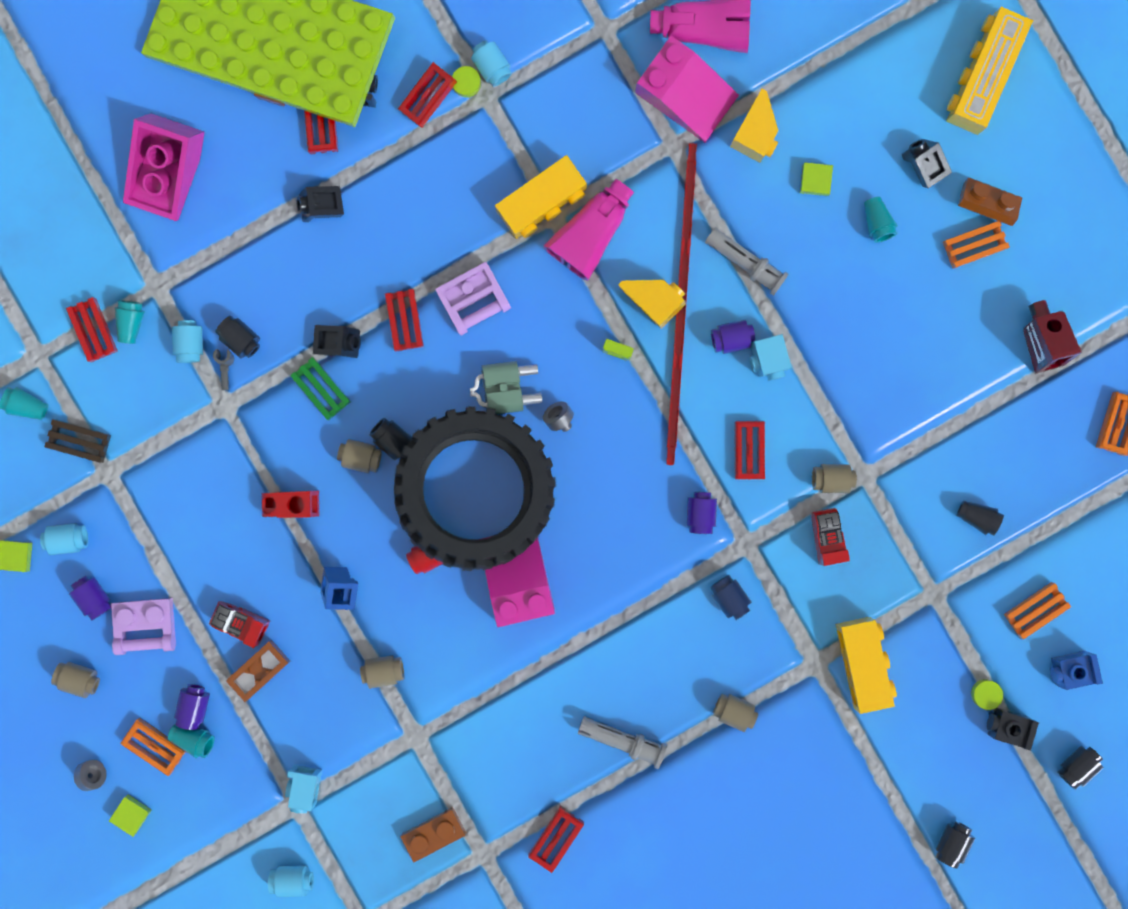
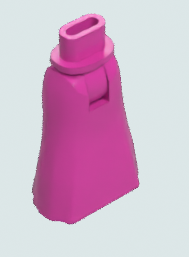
M751 0L680 2L670 7L664 6V10H651L650 34H663V38H667L668 33V38L672 35L680 42L706 45L748 54Z
M615 179L609 188L605 187L603 192L591 198L568 223L557 231L543 246L544 249L563 265L567 262L569 270L581 279L588 281L599 264L610 240L619 228L624 218L625 210L629 206L628 200L634 192L624 183Z

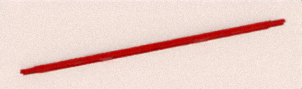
M689 143L686 165L678 286L685 293L682 297L685 303L687 301L697 143ZM686 305L676 314L667 436V465H674Z

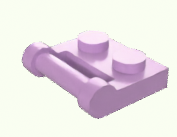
M487 262L435 289L460 336L467 333L468 328L502 310L506 312L512 309ZM492 293L495 295L496 301L463 319L460 318L458 311Z
M173 598L111 603L114 636L112 649L114 655H125L128 651L175 650ZM163 629L162 637L126 639L127 631Z

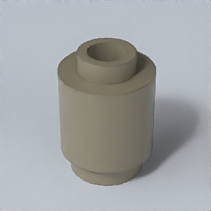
M348 439L346 444H340L337 460L341 461V467L369 474L370 471H378L382 450L376 449V445Z
M821 464L820 467H813V490H820V493L849 494L851 488L856 487L857 474L855 470L851 469L850 464Z
M394 655L365 660V666L360 667L362 683H367L369 689L398 684V681L405 678L402 658H394Z
M72 662L67 664L59 663L51 680V684L57 686L58 690L81 698H87L90 694L93 695L100 683L96 670Z
M721 694L714 708L713 716L718 717V721L745 732L747 727L753 729L758 713L754 711V704L731 694L728 696Z

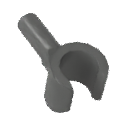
M216 349L213 353V358L220 365L221 390H229L228 371L229 366L234 362V355L227 349V358L221 361L220 351Z

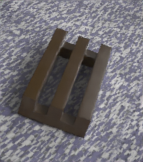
M52 419L51 425L53 426L51 431L49 430L48 432L49 440L45 442V448L104 463L111 435ZM64 428L103 440L101 444L59 433V430ZM60 439L99 450V454L95 455L56 444V441Z

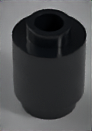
M228 316L219 324L215 331L219 335V340L239 358L245 356L250 358L260 348L258 343L260 337L239 318L235 319L232 316Z
M386 418L381 419L369 434L373 438V443L393 460L401 458V452L405 445L407 446L412 440V437L393 420L388 421Z
M1080 746L1060 765L1062 768L1057 773L1068 785L1076 790L1079 786L1084 787L1103 769V766L1100 764L1103 758L1090 746L1087 749Z
M955 821L954 825L947 824L936 847L938 851L936 858L944 864L958 869L960 863L964 864L975 840V837L971 835L972 829Z

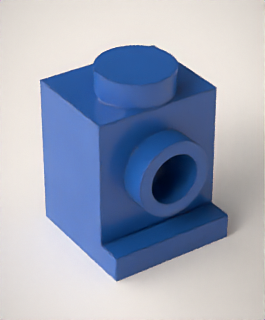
M324 567L320 593L325 609L355 610L358 581L350 577L347 567Z
M1081 651L1051 658L1053 667L1050 668L1053 682L1058 687L1070 690L1092 684H1103L1096 654ZM1075 669L1078 670L1079 676H1074Z

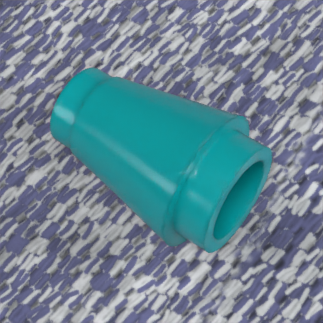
M874 197L864 202L869 237H873L874 242L879 243L896 236L897 224L884 202H882L881 197Z
M118 300V307H114L118 336L117 342L135 344L145 312L142 310V303Z
M8 387L2 395L0 409L5 410V413L8 415L43 420L48 410V404L43 403V401L18 387L15 389Z
M175 724L168 733V741L173 742L195 758L207 757L215 741V737L210 735L209 730H187L179 728Z

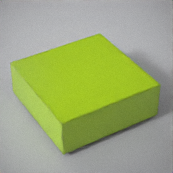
M804 162L802 165L800 193L829 196L833 165Z
M606 339L602 349L603 353L625 361L630 360L634 350L632 347Z
M1 540L0 570L30 572L33 543Z
M126 795L109 822L134 837L152 810L132 796Z

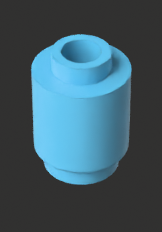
M485 40L473 48L474 54L471 60L487 83L490 82L493 87H496L512 75L509 69L510 64L495 42L488 43Z
M181 320L178 321V326L172 327L173 355H176V362H200V355H203L202 327L196 326V321Z
M77 523L47 526L45 532L41 533L40 536L41 547L43 550H47L49 555L80 552L81 549H85L88 546L87 529L84 525L79 526Z
M279 866L277 869H272L268 876L269 893L276 894L277 897L306 896L308 891L313 889L314 875L313 872H309L308 866Z

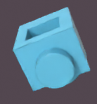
M293 765L288 771L287 777L293 778V780H288L285 797L289 798L288 808H290L291 812L304 814L307 811H312L318 799L322 769Z

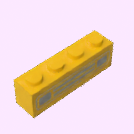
M1000 7L993 15L989 14L981 28V31L985 32L982 40L975 43L969 56L973 59L969 68L966 67L958 80V84L962 85L958 95L954 94L946 108L950 112L946 122L976 135L987 128L1033 20L1004 7Z

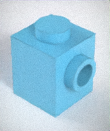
M783 334L751 343L753 355L749 356L753 372H758L759 378L767 376L768 381L785 377L784 371L791 369L792 366Z

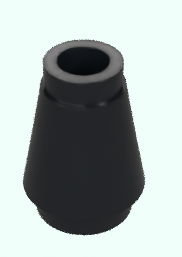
M964 500L956 514L957 517H960L984 535L989 533L993 536L997 533L1004 518V514L999 513L997 508Z

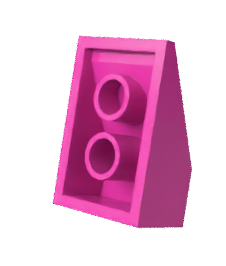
M672 35L641 76L635 90V94L704 143L739 97V94L705 61Z
M152 113L134 119L123 203L174 221L179 220L201 158L205 132Z
M538 538L521 555H518L510 562L485 570L497 628L555 614L553 598Z

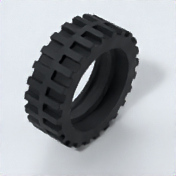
M475 406L466 407V410L456 413L455 409L446 411L445 416L439 419L433 417L427 421V426L421 431L418 429L412 435V440L407 446L405 445L401 452L399 463L396 466L394 504L403 531H406L415 547L418 546L425 552V556L431 560L434 558L442 562L443 566L449 568L452 566L463 568V571H472L473 569L487 570L510 562L536 541L543 528L546 527L550 519V511L554 507L553 489L556 487V477H552L551 468L553 464L551 458H546L543 452L544 444L540 439L536 441L530 435L532 429L526 424L521 427L513 422L514 416L508 413L506 417L495 414L496 409L487 407L486 412L475 411ZM462 441H484L504 450L517 464L524 483L523 503L515 520L502 532L484 539H465L448 533L432 518L424 499V479L430 464L444 449Z

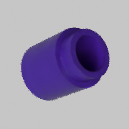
M746 320L718 325L717 329L711 330L715 353L722 351L723 354L751 348V342L755 341L753 325H747Z
M694 492V497H688L687 525L690 526L689 533L713 534V527H716L717 499L711 498V492Z
M84 576L71 585L73 591L69 593L70 597L84 616L88 615L91 621L111 609V605L108 602L110 598L95 577L89 580L87 576Z
M188 684L187 688L180 690L174 715L177 727L187 730H198L200 724L204 722L210 694L205 692V687Z

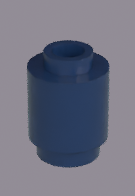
M727 575L710 587L714 593L712 594L713 598L727 618L733 616L737 620L750 611L748 605L752 603L738 581L736 579L733 580L730 575Z

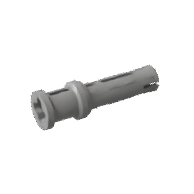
M716 227L705 241L706 244L750 273V280L753 282L757 280L770 289V294L773 296L789 275L787 272L781 273L770 265L767 258L762 257L759 259Z
M585 716L577 733L629 753V757L633 760L639 758L652 763L656 769H659L667 748L666 743L660 745L645 739L642 734L634 736Z

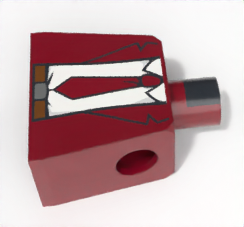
M1046 300L1038 301L1028 306L1033 320L1024 327L1023 332L1035 374L1063 367L1082 353L1065 312L1050 313Z

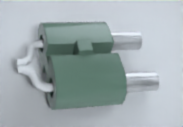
M517 361L481 365L482 374L476 377L475 386L470 388L471 397H476L478 403L486 407V409L487 407L496 409L495 414L497 415L523 411V405L542 403L541 393L522 395L519 384V376L538 374L537 364L518 366ZM481 379L483 380V388L485 390L486 403H484L481 400L480 395L475 392L479 387V381Z

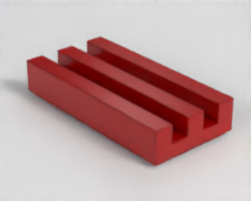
M432 62L398 109L423 128L457 81ZM438 73L439 76L436 78V80L433 82L430 88L426 89V91L423 93L420 101L417 103L412 111H409V109L412 107V105L415 103L418 97L422 94V92L425 90V88L428 86V84L431 82L434 76Z
M304 110L309 154H316V152L327 153V151L339 152L336 121L328 119L330 144H326L324 117L317 115L320 145H315L312 113Z
M409 289L408 291H397V293H385L394 351L424 347L415 290ZM407 297L410 300L416 342L411 343L404 298ZM395 299H398L405 344H400L393 302Z
M92 297L87 299L88 301L79 302L74 307L66 308L88 362H94L118 352L98 301ZM90 307L107 346L105 350H103L87 311ZM78 312L81 313V316H82L83 321H84V323H85V326H86V328H87V330H88V333H89V335H90V338H91V340H92V343H93V345H94V348H95V350H96V352H97L96 354H94V351H93L92 346H91V344H90V342H89V339H88V337H87V334H86V332H85V329H84V327H83V324H82V322H81V320H80V317H79V315H78Z
M735 421V479H765V421ZM742 427H746V474H742ZM753 427H758V474H753Z
M560 806L532 847L528 857L553 873L584 826V821L577 819L575 815L570 812L568 813ZM561 817L565 819L542 855L538 856L537 853ZM569 824L575 825L550 863L547 862L546 859Z

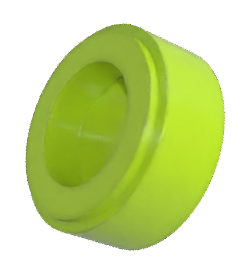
M462 66L453 73L452 77L457 81L453 87L456 94L469 98L479 92L481 79L479 73L474 68Z
M982 679L973 685L971 697L977 706L985 710H992L1001 704L1003 691L996 682Z

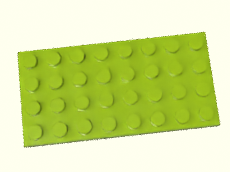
M160 0L141 54L147 58L356 127L395 21V16L393 13L353 0Z

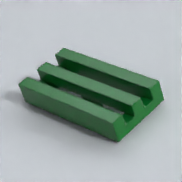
M312 357L308 360L309 362L305 365L303 364L297 372L292 373L290 376L323 416L330 420L351 401L317 360ZM312 367L315 368L342 402L337 404L309 371ZM302 375L309 379L333 408L330 412L301 378Z

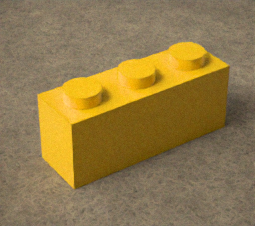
M566 155L495 205V208L516 239L521 235L523 238H526L538 229L536 225L546 219L548 222L557 217L562 212L560 208L568 202L573 205L585 196L584 191L587 190V183Z
M871 617L835 624L854 709L859 714L895 707L893 698L897 697L894 682L889 680L887 669H890V660L887 652L882 650L881 640H884V633L881 624L876 623V620Z

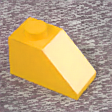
M761 89L730 145L731 148L759 163L765 155L770 158L779 143L774 140L778 133V127L766 90Z
M624 280L618 284L620 289L661 329L686 305L685 300L682 298L685 293L674 282L669 285L665 280Z

